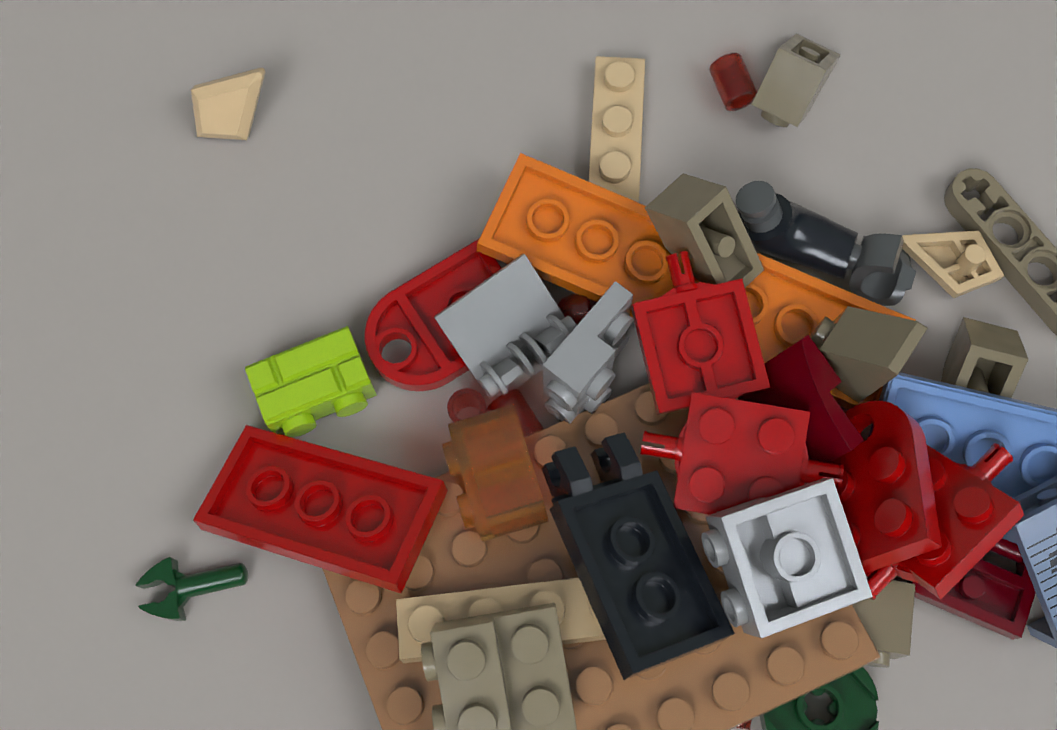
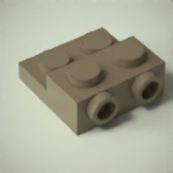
M555 603L435 623L430 632L432 642L421 644L425 678L427 682L438 680L442 704L432 706L434 730H577Z

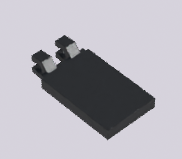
M625 432L605 437L601 442L603 447L595 449L590 454L600 480L603 483L592 485L591 476L576 446L554 452L551 456L553 462L544 464L541 469L550 493L554 497L551 499L553 506L549 509L622 678L626 680L724 641L735 633L658 471L643 474L640 460Z

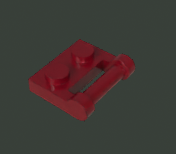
M1003 538L990 551L1015 561L1016 573L980 560L941 600L919 583L909 580L906 582L915 584V598L1012 640L1022 638L1036 594L1018 545Z

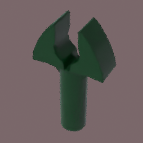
M168 557L150 568L139 579L136 586L146 589L167 583V585L176 589L169 592L165 600L159 603L152 602L139 605L138 607L149 614L164 619L185 621L186 616L183 607L191 597L245 585L248 581L247 568L243 563H237L184 575L178 571V560Z

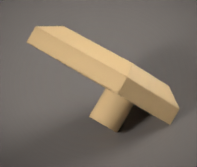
M264 68L249 70L193 86L191 95L197 137L248 139L265 76Z
M980 231L903 235L904 243L902 249L952 298L999 281L1004 277Z

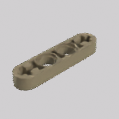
M978 168L961 171L946 189L944 195L945 206L965 231H980L1005 278L1049 329L1057 335V300L1053 302L1050 298L1057 292V248L992 175ZM974 189L980 194L979 199L971 198L970 200L965 199L962 195L964 190L971 192ZM991 207L994 208L995 211L986 221L980 218L983 212L986 214ZM1005 223L1014 228L1018 235L1017 244L1006 245L998 241L993 234V225ZM1041 263L1048 267L1053 277L1052 284L1040 285L1035 283L1028 275V264Z

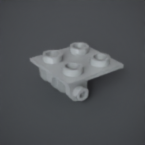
M524 253L434 316L493 405L543 370V364L577 326L570 316L564 317Z

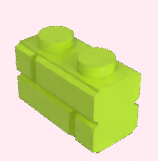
M348 326L245 366L246 374L266 426L274 433L285 434V436L292 438L312 431L317 426L316 420L335 412L338 417L356 414L367 407V399L377 396Z

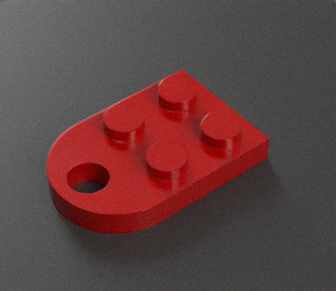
M479 239L392 290L381 298L372 309L365 327L366 350L377 372L392 385L409 391H429L442 387L469 371L434 316L502 269L495 258L477 251ZM396 339L407 341L412 346L411 353L407 359L400 363H390L382 358V351L387 343Z
M886 401L864 402L844 412L859 434L872 423H874L873 431L867 440L860 443L852 451L829 462L838 465L843 464V476L819 472V475L842 479L841 488L837 489L865 574L941 548L942 543L927 444L919 423L901 408Z

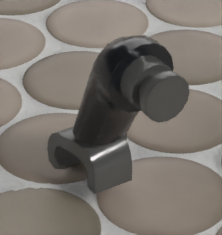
M752 181L744 185L737 193L735 202L738 213L756 251L841 279H845L847 271L850 269L852 274L849 289L852 293L882 306L896 305L902 300L905 291L912 288L916 270L911 266L909 254L901 251L904 243L902 235L884 233L863 236L861 245L856 244L857 232L788 201L783 195L775 193L773 187L768 182Z

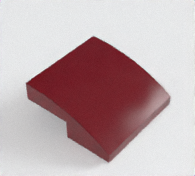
M806 335L764 363L771 388L738 397V400L809 411L810 418L805 442L809 460L829 463L852 451L864 441L830 393L832 389L842 382L809 335Z

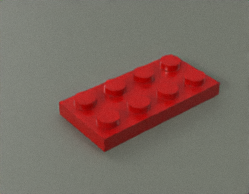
M246 425L193 521L203 531L402 594L448 490L444 481Z

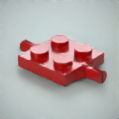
M688 251L680 252L678 257L677 253L666 256L665 259L668 263L674 288L661 297L632 303L631 306L657 415L689 409L692 392L736 399L739 396L771 388L743 279L719 284L695 283Z
M694 392L691 395L688 419L679 437L651 433L644 430L642 441L665 445V448L642 444L640 455L675 460L674 464L678 478L674 498L675 509L708 515L759 497H771L803 486L804 483H811L823 478H833L836 489L839 490L842 479L819 475V472L842 476L844 473L843 464L838 465L808 459L809 456L805 442L810 418L809 411Z
M993 443L991 448L973 466H967L952 461L927 445L942 547L866 573L865 575L873 596L870 598L871 600H875L876 596L896 576L919 583L941 600L1024 516L1020 502L1000 491L991 483L1009 463L1013 462L1012 455L1004 447L1000 448L999 444Z

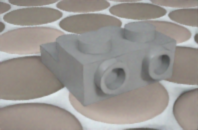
M616 281L543 364V398L547 400L544 406L560 422L565 420L568 424H571L577 415L584 411L593 414L602 403L609 399L613 392L609 388L616 376L612 371L613 362L627 344L629 336L625 333L633 322V318L629 316L633 294Z
M823 478L771 497H759L705 516L710 529L703 532L701 536L705 554L713 567L722 566L729 587L728 590L721 592L724 612L730 623L734 627L742 626L743 632L746 634L764 638L873 597L833 478Z

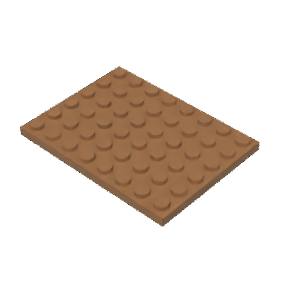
M648 383L602 403L593 414L588 411L578 414L571 424L564 420L435 477L444 481L448 492L402 594L323 569L382 730H434L432 706L442 704L438 680L427 682L422 661L403 663L399 659L396 599L579 578L549 510L553 506L551 499L554 497L550 493L541 468L544 464L553 462L551 456L554 452L576 446L591 476L592 485L603 483L600 480L590 454L595 449L603 447L601 442L605 437L625 432L640 460L643 474L657 470L674 504L678 480L674 464L675 460L640 455L641 445L665 448V445L642 441L644 430L651 433L679 437L681 430L687 422L689 409L657 415L650 384ZM676 509L722 605L721 592L728 590L729 587L722 566L715 568L709 562L701 538L703 532L710 530L705 517L708 514ZM852 605L764 638L746 634L743 632L742 626L734 627L731 624L735 634L724 641L626 680H623L606 640L563 644L577 730H731L878 660L880 655Z

